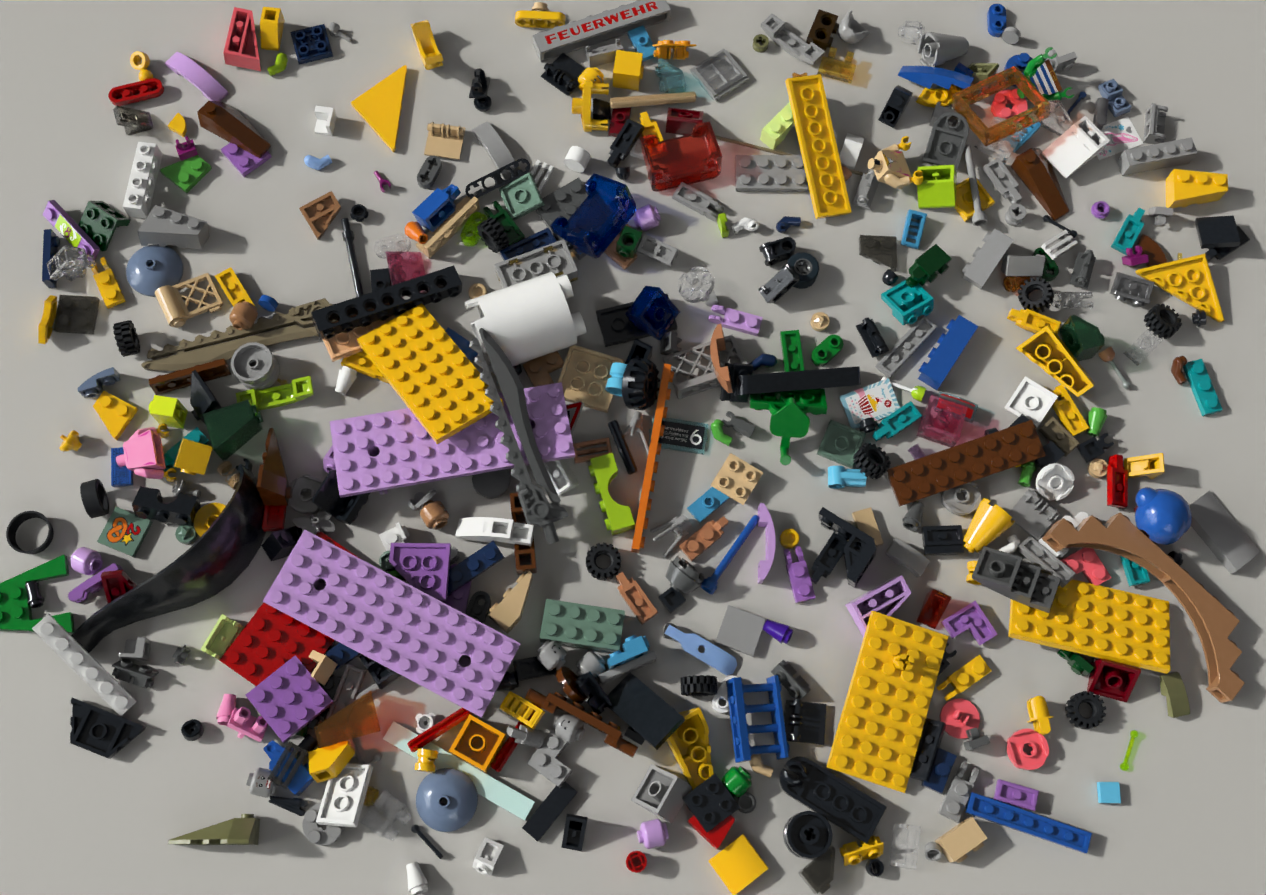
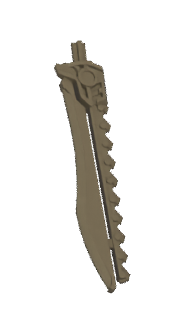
M326 298L296 306V308L292 307L288 310V314L276 312L271 319L261 316L250 329L237 330L230 325L226 328V332L222 333L214 330L210 333V337L198 335L193 342L183 339L179 342V346L167 344L162 351L152 348L147 353V358L152 360L143 362L141 366L145 370H183L214 360H230L234 352L240 346L247 343L257 342L270 346L318 336L312 321L311 312L331 306L332 304Z

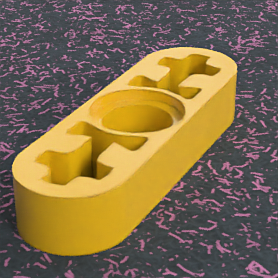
M520 10L515 13V24L520 27L554 28L565 25L566 16L561 12Z

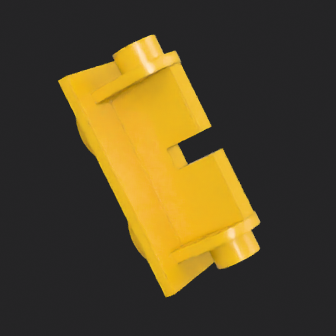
M873 835L867 844L860 841L862 847H859L856 841L843 844L839 851L841 856H844V866L857 865L863 860L880 857L883 855L884 843L881 842L879 836L875 837Z

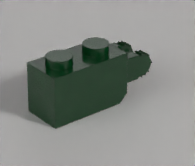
M935 244L919 256L909 268L911 276L906 280L907 285L914 288L918 284L923 286L927 282L932 283L939 273L942 275L949 268L948 263L952 258Z

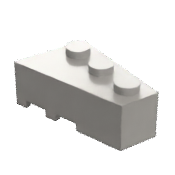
M158 205L153 207L137 231L141 246L159 244V247L177 245V248L202 249L210 236L207 221Z
M994 229L992 233L988 231L982 240L985 244L982 248L978 247L972 255L975 257L972 263L968 262L962 270L964 272L962 278L980 289L1013 242V239L997 229Z

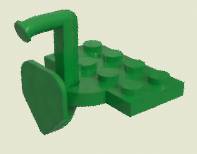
M825 389L749 394L750 408L759 411L769 410L772 414L770 432L775 436H781L780 462L782 465H789L791 463V457L789 456L790 438H801L808 433L810 419L807 413L813 415L827 414Z

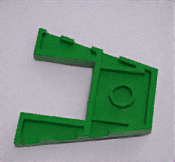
M61 555L0 583V631L34 632L32 628L43 618L32 620L31 606L27 603L29 598L25 584L32 581L38 582L68 576L69 569L66 555ZM68 612L52 616L68 633L75 632L73 613Z

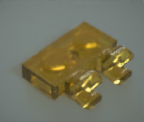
M830 47L828 57L822 56L818 74L851 83L856 68L855 64H851L854 53L847 51L845 61L843 62L834 59L837 48Z

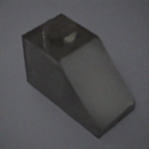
M830 846L827 852L816 857L798 872L813 893L820 892L823 894L831 887L829 883L833 880L835 848Z

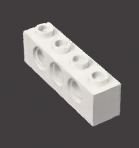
M138 142L123 203V208L129 217L146 219L149 215L163 155L156 143Z

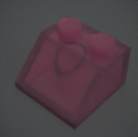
M931 394L916 436L948 447H954L960 439L968 406Z

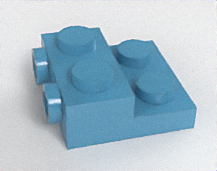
M633 635L626 638L622 646L623 652L621 653L619 650L609 655L610 658L607 659L608 669L611 670L647 654L650 645L646 636L642 637L641 635L637 637Z

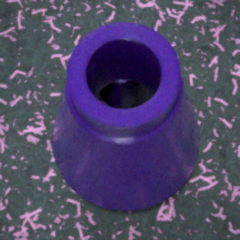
M768 619L762 629L781 644H788L794 632L789 625Z

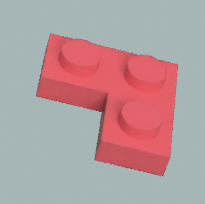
M1082 548L1061 560L1076 575L1083 572L1089 583L1096 586L1112 578L1093 548Z

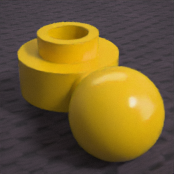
M134 52L131 55L130 63L134 69L140 70L139 80L143 81L153 78L152 72L147 70L150 64L149 56L144 52Z

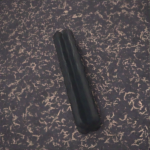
M613 420L608 423V427L629 475L636 473V464L617 420Z

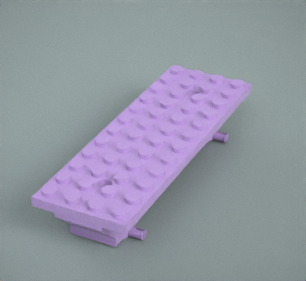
M562 382L524 388L530 424L543 463L575 457ZM502 392L498 394L504 402L503 407L524 463L529 465ZM409 408L330 421L340 497L376 491L383 495V491L384 494H387L388 489L509 469L515 466L506 460V453H508L509 449L500 443L504 433L495 427L499 417L494 413H490L439 444H436Z
M305 529L262 601L481 718L521 643Z

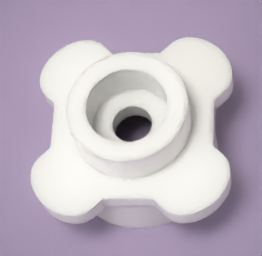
M417 714L415 717L417 721L416 732L421 734L434 726L435 714Z

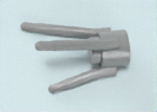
M681 515L679 518L675 517L650 530L653 533L671 525L670 528L654 537L653 541L661 539L672 531L677 535L680 533V536L663 555L665 558L689 534L688 529L691 528V523L684 515Z

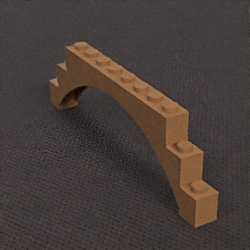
M1121 513L1110 517L1105 525H1102V522L1093 515L1083 519L1076 529L1070 521L1064 518L1052 525L1042 537V540L1055 552L1071 547L1104 550L1133 561L1158 578L1184 607L1198 633L1208 669L1209 686L1206 690L1221 703L1234 699L1245 683L1236 672L1230 670L1242 653L1236 643L1228 639V636L1240 622L1232 611L1226 609L1215 596H1212L1205 590L1201 583L1196 582L1188 571L1175 563L1174 559L1164 553L1157 543L1151 541L1142 530H1139L1130 522L1127 516Z

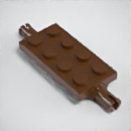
M530 688L525 696V699L551 714H554L557 708L566 713L574 715L584 723L606 734L607 736L604 740L606 744L632 758L634 757L638 746L623 739L622 732L620 731L621 728L611 721L608 724L602 722V716L592 711L590 714L584 712L585 708L574 701L571 705L566 702L567 698L556 691L554 695L549 693L545 696Z

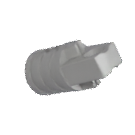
M520 725L519 728L508 726L506 731L507 735L515 738V743L540 748L544 742L545 735L542 730Z

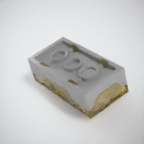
M564 239L495 264L496 275L503 288L549 272H553L556 278L567 275L570 283L578 280V270Z

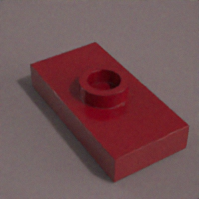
M632 107L613 109L609 136L617 137L627 119H630Z

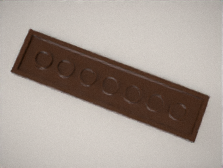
M1029 420L890 468L886 473L900 507L1046 455L1033 421Z

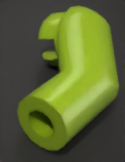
M280 52L276 55L275 65L267 68L270 76L286 69L288 62L286 54Z

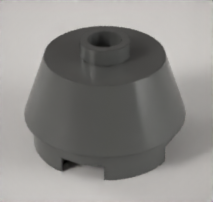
M678 555L673 561H670L665 576L671 582L670 586L678 592L681 590L686 594L702 585L701 582L705 579L702 573H697L698 571L692 564L683 558L681 559Z

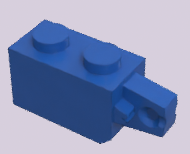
M453 184L443 190L437 188L412 213L421 226L434 232L456 211L454 200L461 192Z
M274 740L264 747V751L271 759L269 769L294 795L299 796L314 781L309 774V763L303 764L299 760L301 755L294 748L291 750L286 747L283 748Z

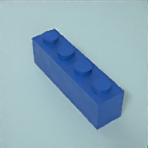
M961 315L956 320L951 319L946 327L949 331L947 334L942 333L937 341L940 345L937 349L933 347L928 355L930 358L929 362H924L918 370L921 373L918 379L935 390H938L978 328L977 325Z

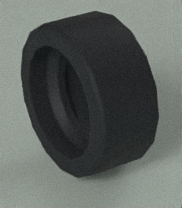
M99 479L81 483V499L89 517L96 518L109 514V501L102 482Z

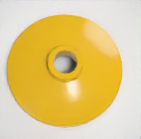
M209 503L198 510L194 518V528L200 537L226 507L224 504Z

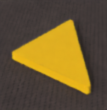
M403 65L351 102L352 107L392 152L396 151L402 99L406 83V65Z
M1205 254L1135 271L1137 275L1148 281L1155 282L1154 285L1195 309H1199V311L1204 310L1207 316L1219 323L1225 321Z

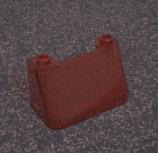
M710 121L697 123L690 135L658 142L657 137L651 134L640 137L642 153L653 191L659 192L679 187L681 182L689 185L714 179L721 173L722 154Z

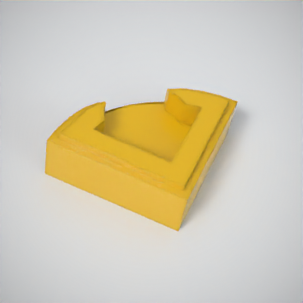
M177 113L168 124V128L184 137L187 132L186 122L183 116Z

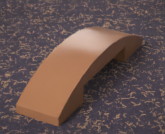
M718 324L711 338V359L719 383L728 393H733L728 366L721 367L719 351L726 350L722 324Z

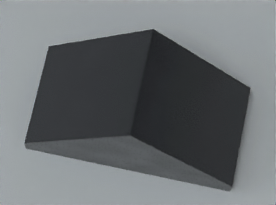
M636 338L625 364H628L633 358L650 360L653 347Z
M567 814L561 848L582 851L588 817Z

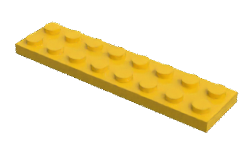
M818 74L787 78L785 82L815 218L820 219L850 214L852 211L822 76Z

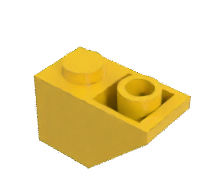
M262 8L260 19L261 49L276 51L280 49L285 23L281 8Z
M347 740L309 751V774L317 783L338 777L355 755V749Z

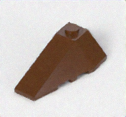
M208 101L197 111L202 128L232 144H236L239 148L258 158H261L271 147L268 141L237 109L224 102Z
M1030 148L1016 157L1011 168L1055 221L1067 214L1069 208L1052 164L1041 154L1040 148Z
M269 428L265 443L266 452H263L262 455L263 465L259 467L257 489L264 506H288L289 498H292V486H289L276 434L273 428Z

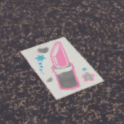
M1129 117L1103 126L1100 131L1110 142L1097 155V158L1101 160L1144 144Z

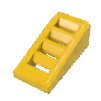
M512 691L507 694L500 705L502 711L532 729H535L545 711ZM535 711V713L533 714V716L531 717V719L528 721V719H529L530 715L532 714V712Z

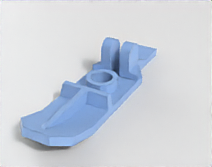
M671 625L668 626L664 634L678 641L685 652L726 676L734 673L737 667L735 657L695 633L685 634ZM699 646L704 647L703 653L698 651Z

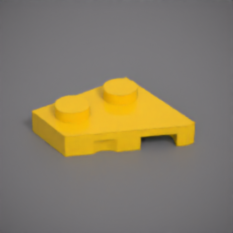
M106 391L101 393L93 405L115 440L120 438L138 411L133 405Z

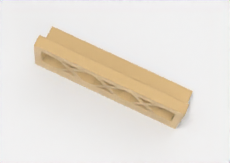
M466 195L456 205L455 212L434 232L429 231L426 234L428 236L427 242L425 244L417 242L416 247L430 259L480 210L479 200L475 196L470 199Z

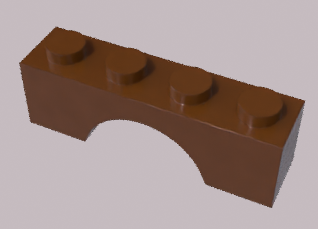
M518 492L510 493L512 520L515 523L527 524ZM533 534L531 546L514 544L517 575L527 574L529 571L532 574L537 573Z

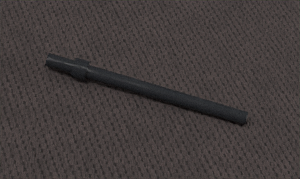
M343 218L341 219L343 227L342 236L343 241L346 242L356 297L364 294L353 244L354 235L350 229L349 219Z

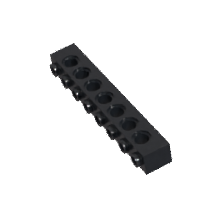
M453 265L311 312L312 321L320 340L324 338L330 339L336 334L348 333L354 328L366 327L378 320L384 321L392 315H401L420 304L425 306L429 303H438L447 297H456L462 293V282ZM438 285H444L445 287L440 288ZM425 290L428 293L423 294L420 291ZM408 296L410 299H403L402 297ZM391 302L392 305H385L384 303ZM368 308H374L375 310H374V311H367L366 309H368ZM350 314H356L357 316H356V317H349L348 315H350ZM338 320L339 322L331 323L330 321Z

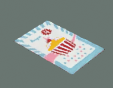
M889 378L839 396L849 424L854 429L860 427L859 422L864 419L873 417L877 421L889 416L900 408Z

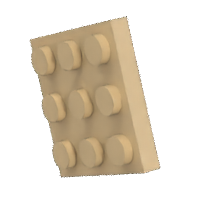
M577 345L570 346L557 382H562L565 400L572 403L581 401L585 407L608 413L613 395L608 393L605 387L608 378L612 377L609 374L611 365L616 362L624 363L625 360Z

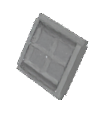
M725 49L690 69L692 75L714 101L749 81L747 74Z

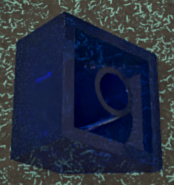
M645 286L625 315L637 328L653 338L661 340L680 311L659 287Z

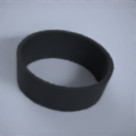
M25 511L16 515L10 521L6 531V538L11 548L25 554H37L44 551L52 542L54 535L53 527L49 520L37 511ZM32 518L45 520L49 528L45 542L34 550H22L16 542V532L19 526Z

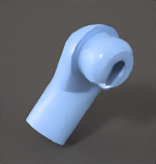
M307 155L304 158L306 166L315 170H320L333 163L329 155L321 159L311 155Z

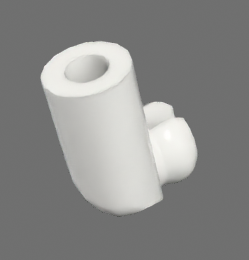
M1015 534L1007 537L1008 545L997 550L1010 554L1014 553L1020 545V539Z

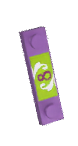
M49 200L43 216L87 263L94 262L100 248L55 200Z

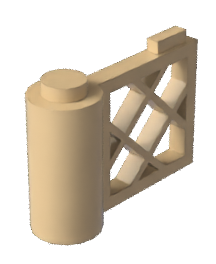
M208 273L174 286H162L155 291V296L168 324L175 328L182 327L189 318L208 311L210 313L221 310L220 306H223V302ZM207 279L209 284L206 290L197 287L199 282ZM185 287L191 289L188 297L181 295L179 290ZM195 291L204 293L201 301L192 298ZM207 295L213 296L217 300V302L212 304L205 303L204 301ZM189 302L199 304L197 309L189 312L187 309Z

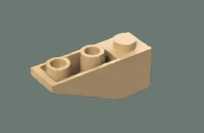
M530 571L527 574L523 573L516 581L518 584L513 589L509 588L503 595L504 599L500 603L496 602L489 610L490 619L507 634L522 618L533 580V574Z

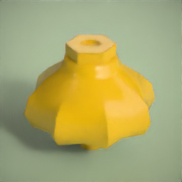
M75 430L71 431L67 436H60L64 441L59 449L63 452L70 450L78 451L82 446L79 441V434Z

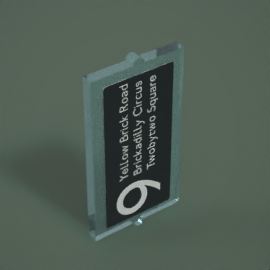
M653 416L652 427L649 429V433H650L649 446H650V441H651V435H652V429H653V423H654V418H655V416ZM662 418L661 425H665L663 437L659 436L658 443L662 444L661 448L704 455L705 445L708 441V424Z

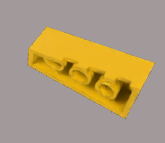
M1049 324L1016 348L1077 397L1095 385L1091 377Z

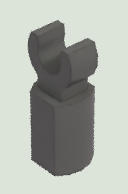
M727 411L726 416L730 417L731 421L723 419V426L733 427V430L750 438L756 426L741 418H735L732 412Z

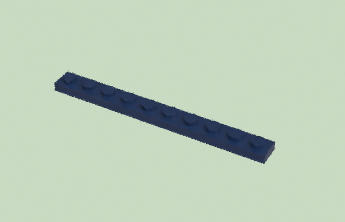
M494 541L449 570L447 596L505 558ZM341 643L325 652L327 657L338 664L335 670L340 669L361 655Z

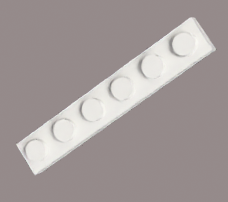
M50 614L46 615L32 628L120 716L137 702Z

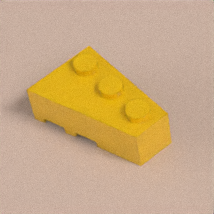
M1173 169L1166 178V207L1176 208L1182 206L1183 208L1191 204L1219 201L1228 191V174Z

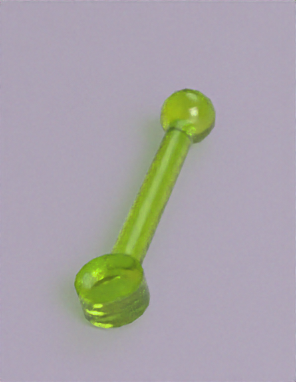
M1136 730L1130 732L1131 739L1123 763L1119 766L1122 771L1129 769L1127 763L1135 738L1138 737Z

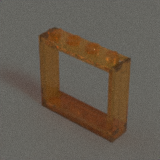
M1016 66L952 94V108L967 120L969 128L985 146L1013 135L1050 116V103ZM1013 85H1016L1035 106L989 128L969 107V105Z

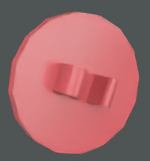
M962 698L952 699L942 707L940 722L946 724L945 732L948 735L957 739L968 738L966 730L976 727L978 729L980 715L977 708L970 701Z

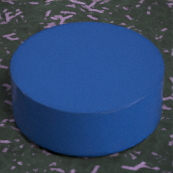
M262 295L258 301V304L267 311L274 312L278 307V302L267 295Z

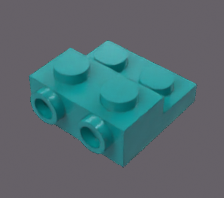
M906 280L881 294V299L892 309V315L903 326L907 323H915L918 317L923 314L925 316L929 315L934 308V298L919 284L914 288L909 287Z

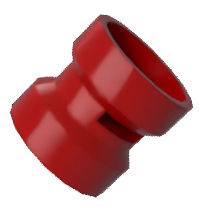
M633 851L626 858V866L631 872H641L647 865L646 856L640 851Z

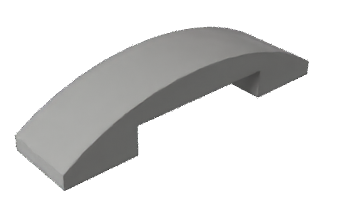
M773 13L761 23L762 29L778 46L803 62L814 64L825 54V51L813 42L807 44L785 28V22Z
M488 122L472 129L475 137L484 146L498 169L515 161L501 137ZM511 165L510 168L513 170L514 176H517L516 171L520 170L519 167L514 168V165ZM505 169L501 172V177L504 180H509L511 172Z

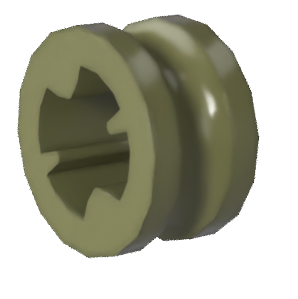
M763 34L756 35L753 39V49L756 52H765L769 44L768 37Z

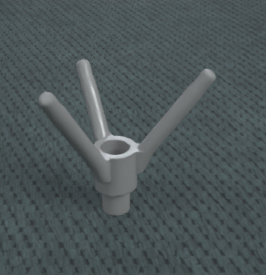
M636 411L634 417L631 418V423L624 430L623 435L625 437L631 431L630 435L634 436L635 432H639L648 455L649 445L642 426V413Z

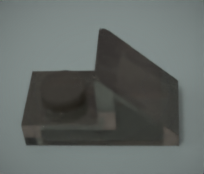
M116 106L113 109L117 125L124 126L126 135H133L153 129L150 112Z

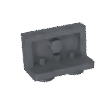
M1117 272L1110 293L1115 295V299L1126 301V298L1133 300V304L1144 306V303L1150 304L1151 302L1149 298L1155 282Z

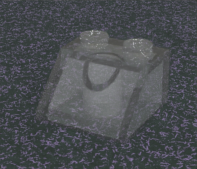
M994 117L974 147L995 160L1000 158L1005 165L1028 129L1013 120Z

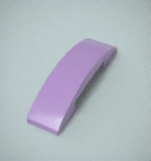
M176 52L165 62L168 68L177 75L183 76L210 101L220 102L229 94L207 71L182 53Z
M760 503L758 506V516L760 518L758 527H765L766 560H760L758 563V584L763 583L772 566L776 546L773 521L764 503Z

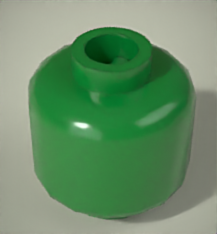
M734 766L722 777V783L732 796L741 797L752 786V776L742 766Z

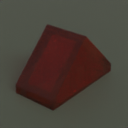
M935 589L928 592L919 612L917 622L935 629L951 600V596Z

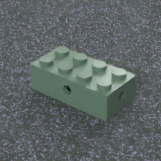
M546 599L539 637L540 642L545 643L548 640L550 642L557 641L562 646L614 653L620 650L625 611Z

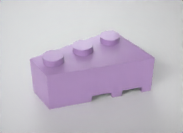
M901 575L888 580L845 605L864 638L871 611L891 616L909 597L911 591Z

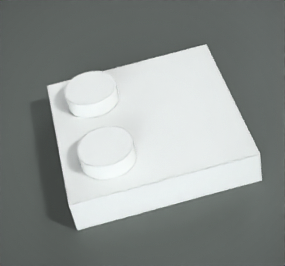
M1025 376L1004 409L1017 417L1024 414L1029 420L1033 421L1037 429L1058 396Z

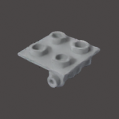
M1029 488L1008 514L1012 517L1011 520H1015L1017 525L1038 541L1052 522L1059 517L1060 512Z

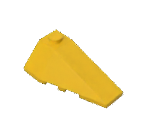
M700 708L678 712L685 718V721L666 740L688 784L692 786V790L714 774L710 754L711 746L709 745L708 737L709 727Z

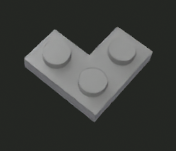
M551 730L544 739L542 746L535 751L527 763L561 788L572 773V770L557 759L569 743L557 737L555 731Z

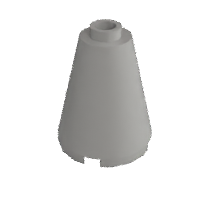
M927 32L925 35H922L918 44V53L922 55L920 61L923 66L936 67L965 55L969 49V42L965 37Z

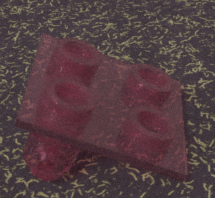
M385 252L392 285L426 275L421 252Z

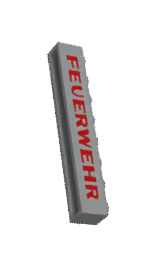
M636 0L633 3L621 5L612 10H605L602 13L590 15L578 21H571L563 26H556L553 29L538 32L533 35V45L540 62L558 57L562 53L567 54L583 49L586 46H592L625 35L629 30L642 25L647 28L670 20L671 9L666 0Z

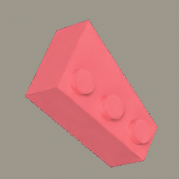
M234 7L223 52L225 64L261 71L253 13L251 10Z

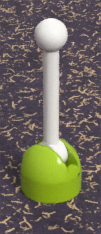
M890 381L892 386L909 391L913 399L922 401L926 391L925 387L915 386L911 389Z

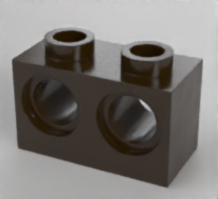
M819 9L806 43L810 44L813 42L824 51H826L827 47L830 48L834 39L831 36L833 33L836 34L839 27L837 23L838 16Z

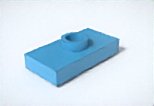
M642 25L629 30L627 35L636 52L643 53L642 62L654 58L653 53L656 48L652 47L654 44L645 27Z
M711 487L693 502L687 510L701 523L725 503L729 497Z

